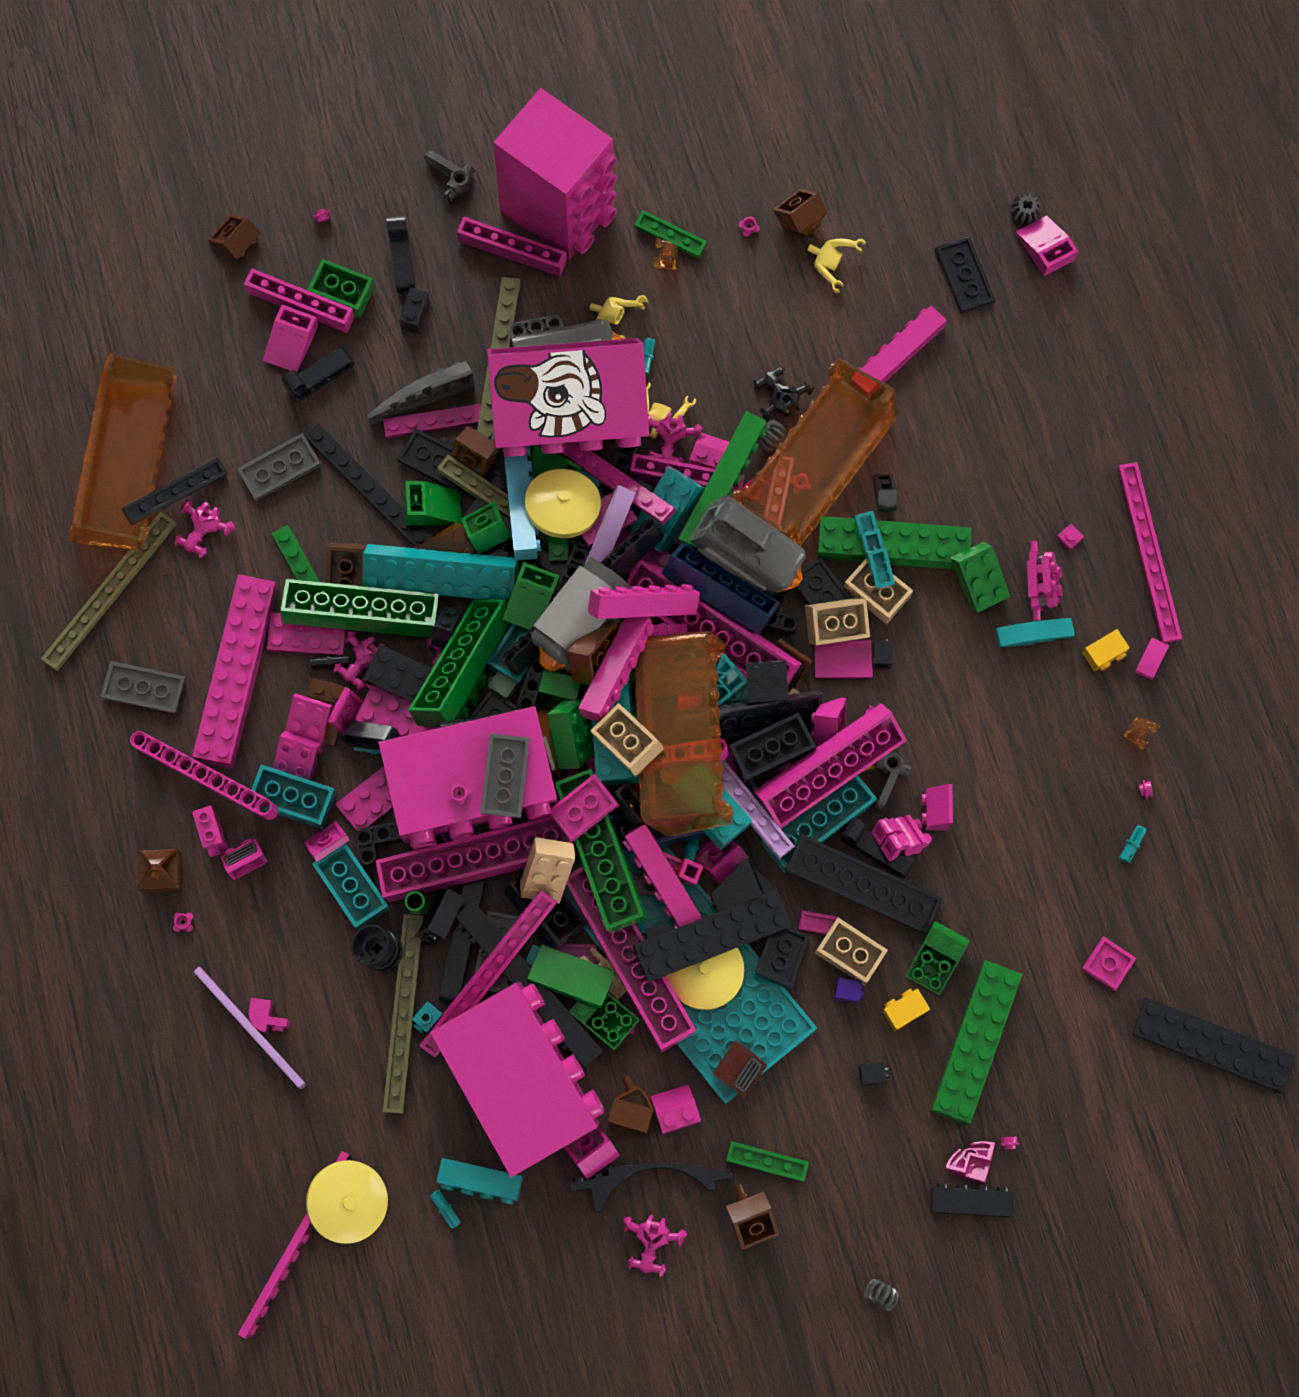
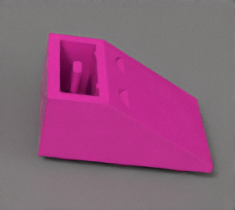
M1048 216L1015 232L1043 277L1075 261L1078 250L1070 237Z
M281 305L273 324L263 362L288 371L295 370L298 373L318 329L317 318Z

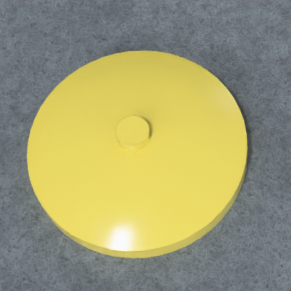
M554 469L538 475L530 483L525 494L524 506L528 519L539 531L552 537L572 538L584 534L596 523L600 514L601 498L594 483L585 475L568 469Z
M736 948L667 975L666 978L681 1003L697 1010H713L730 1002L738 993L744 978V962L740 951Z
M351 1160L338 1161L322 1169L311 1182L306 1197L308 1218L315 1230L333 1242L344 1244L361 1241L374 1233L382 1223L388 1205L387 1190L379 1174L371 1167Z

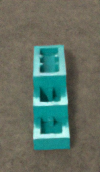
M869 511L855 515L854 519L876 589L894 585L895 581L887 550L884 547L880 529L877 527L874 512Z
M1071 618L1034 621L995 629L999 647L1032 645L1037 642H1052L1055 639L1072 638L1075 636Z

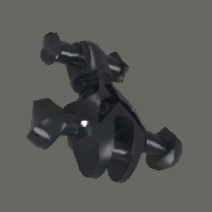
M777 365L778 368L774 371L765 372L760 380L753 381L755 389L760 390L762 386L767 384L768 389L773 392L769 402L770 406L766 410L760 409L763 419L766 421L771 420L770 415L775 410L787 417L790 416L788 409L793 406L797 411L800 410L799 395L806 392L808 395H811L814 387L805 381L804 386L797 389L794 386H782L781 381L777 377L785 374V368Z

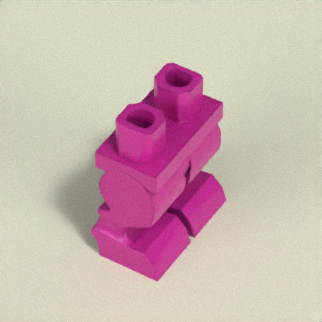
M905 815V817H898L896 819L884 818L878 820L871 831V834L878 845L881 846L889 861L897 858L901 851H903L905 856H910L914 853L920 854L922 849L929 846L932 841L929 833L922 834L921 821L913 819L911 815Z

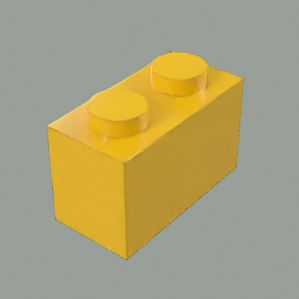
M1118 629L1086 647L1082 654L1094 672L1098 669L1103 671L1111 666L1110 662L1115 659L1118 662L1125 658L1130 647Z
M909 989L901 994L903 998L895 1001V999H892L885 1004L886 1008L882 1012L894 1032L930 1010L918 989L914 991Z

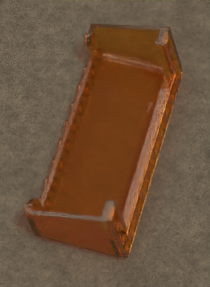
M107 352L99 382L68 537L69 543L139 551L140 547L143 548L147 538L149 519H143L131 526L121 509L153 492L155 489L152 480L157 477L158 467H155L156 461H160L162 450H158L159 444H163L165 433H162V428L166 427L168 416H165L166 410H169L171 405V399H168L169 393H173L177 380V375H174L175 368Z
M841 358L829 367L830 382L827 386L822 387L817 399L813 400L807 412L799 417L797 425L789 430L784 442L779 443L776 452L767 459L764 468L756 473L751 485H747L744 490H735L731 495V498L800 546L820 521V517L826 513L894 423L898 414L896 391L894 388Z
M711 631L650 636L646 640L643 652H640L635 666L637 721L664 748L639 773L641 816L646 824L667 837L732 824L733 808L722 797L724 785L721 777L723 766L720 757L722 747L719 738L721 736V729L719 726L720 710L718 708V673L716 671L717 657L722 656L725 651V645Z

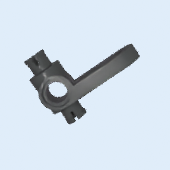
M431 150L426 152L424 160L450 177L445 186L447 190L443 194L445 199L448 200L450 198L449 201L453 202L455 197H460L468 191L473 180L471 175L475 172L471 165L468 168L469 164L466 163L462 169ZM458 180H464L462 183L456 182Z
M889 753L875 763V767L887 775L874 804V808L879 811L883 810L898 774L906 778L911 769V766L903 763L904 759L897 753ZM887 760H892L895 763V768H890L887 765Z

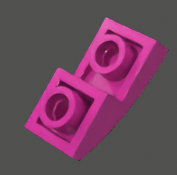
M1151 638L1135 673L1153 680L1169 645Z

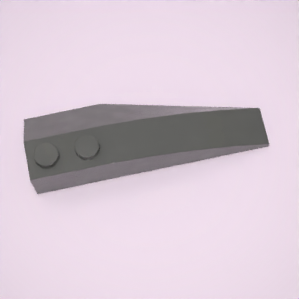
M466 361L456 362L451 367L439 368L434 373L414 381L386 399L368 414L370 425L474 388L472 370Z

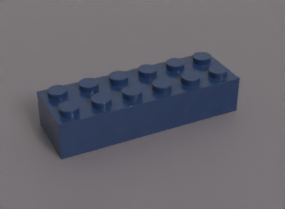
M685 542L670 556L661 573L668 580L676 582L680 586L682 584L693 586V589L700 592L699 599L701 601L711 604L717 611L727 614L733 621L743 624L753 633L760 634L781 603L757 587L726 571Z

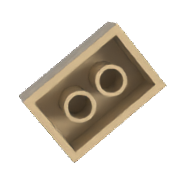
M866 559L844 583L846 591L853 598L866 599L867 609L886 625L910 599L913 592L911 588L895 575H893L894 585L876 589Z
M853 598L805 606L809 644L822 645L870 637L866 599Z
M619 703L591 730L594 737L635 777L664 749L661 743Z
M534 838L520 880L522 898L533 899L542 889L560 904L575 861L573 843Z
M837 918L815 954L854 980L862 982V985L865 986L888 950L840 918Z

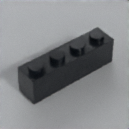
M936 1184V1187L931 1188L930 1213L1014 1217V1192H1010L1009 1188L997 1187V1191L989 1190L988 1186H977V1189H969L968 1185H956V1188H948V1184Z

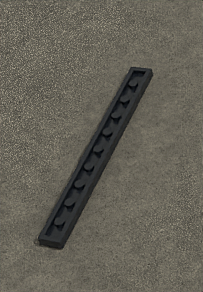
M319 424L304 435L307 441L414 548L432 537L420 525H405L404 509Z

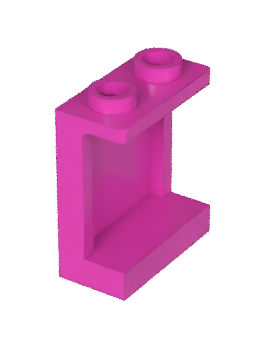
M211 805L193 811L202 847L204 849L207 848L210 857L223 854L229 848L219 815Z

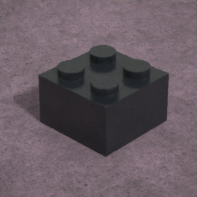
M786 659L746 663L749 703L789 699Z

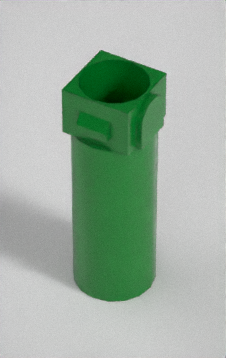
M418 891L407 894L405 905L410 910V914H427L428 901L426 896H423ZM415 899L423 900L419 908H411V904Z

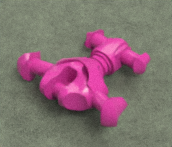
M668 412L664 419L657 422L651 419V415L648 414L649 426L655 428L664 441L661 447V454L654 453L651 450L648 456L683 463L682 456H672L675 451L673 444L680 439L686 438V435H694L695 439H698L702 427L697 424L694 428H686L682 415H679L678 419L671 418V413Z
M184 500L180 513L185 514L187 512L191 515L190 519H192L195 530H193V533H189L187 539L183 538L181 534L176 536L174 544L175 546L180 544L184 546L187 552H195L199 554V558H202L207 554V548L199 546L203 541L202 537L207 533L217 532V530L224 531L227 537L230 532L235 530V525L233 522L221 523L219 508L215 507L213 510H210V504L207 502L194 509L191 500Z
M350 630L343 642L345 644L350 642L353 645L356 662L350 664L347 670L341 666V663L335 664L333 673H339L346 683L354 684L357 687L356 690L359 691L365 688V683L357 677L362 674L364 668H369L378 647L373 644L375 641L373 636L359 642L355 637L356 632Z
M650 1215L647 1221L640 1225L633 1223L631 1217L624 1218V1232H627L629 1229L637 1233L636 1237L641 1240L645 1247L644 1252L641 1253L642 1261L631 1256L627 1260L628 1268L630 1270L632 1267L639 1268L643 1273H659V1277H662L666 1268L664 1264H654V1260L657 1257L655 1254L656 1250L662 1247V1245L669 1244V1241H678L679 1246H682V1242L687 1236L686 1231L681 1229L679 1233H670L666 1224V1218H662L659 1223L653 1221L654 1215Z

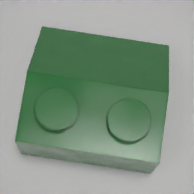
M495 501L461 519L467 536L478 554L487 552L492 547L512 537Z

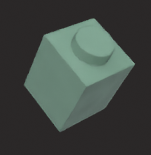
M498 671L495 675L492 674L487 681L488 691L492 690L506 700H510L518 688L515 681Z

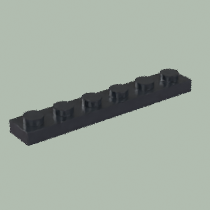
M216 458L122 507L121 510L132 526L225 477L228 473L219 458Z

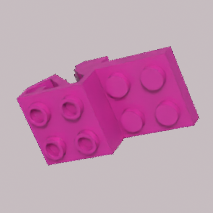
M296 693L293 695L286 728L279 739L273 765L274 769L307 780L312 779L318 765L316 755L321 754L324 748L327 720L330 716L332 705Z

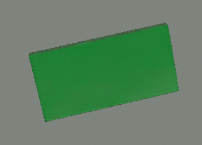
M541 945L527 977V982L601 1009L616 972Z

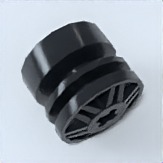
M370 924L363 926L356 932L352 939L351 952L355 960L360 964L378 972H386L392 970L400 962L403 946L397 935L378 925Z

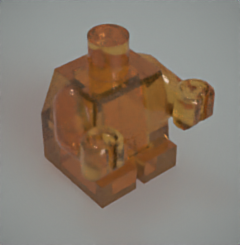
M657 238L655 246L657 248L662 247V249H660L659 258H654L653 265L658 268L677 269L678 247L673 245L672 242Z
M1136 717L1123 736L1137 744L1140 749H1144L1148 744L1144 739L1150 731L1149 728L1156 732L1160 725L1149 719Z

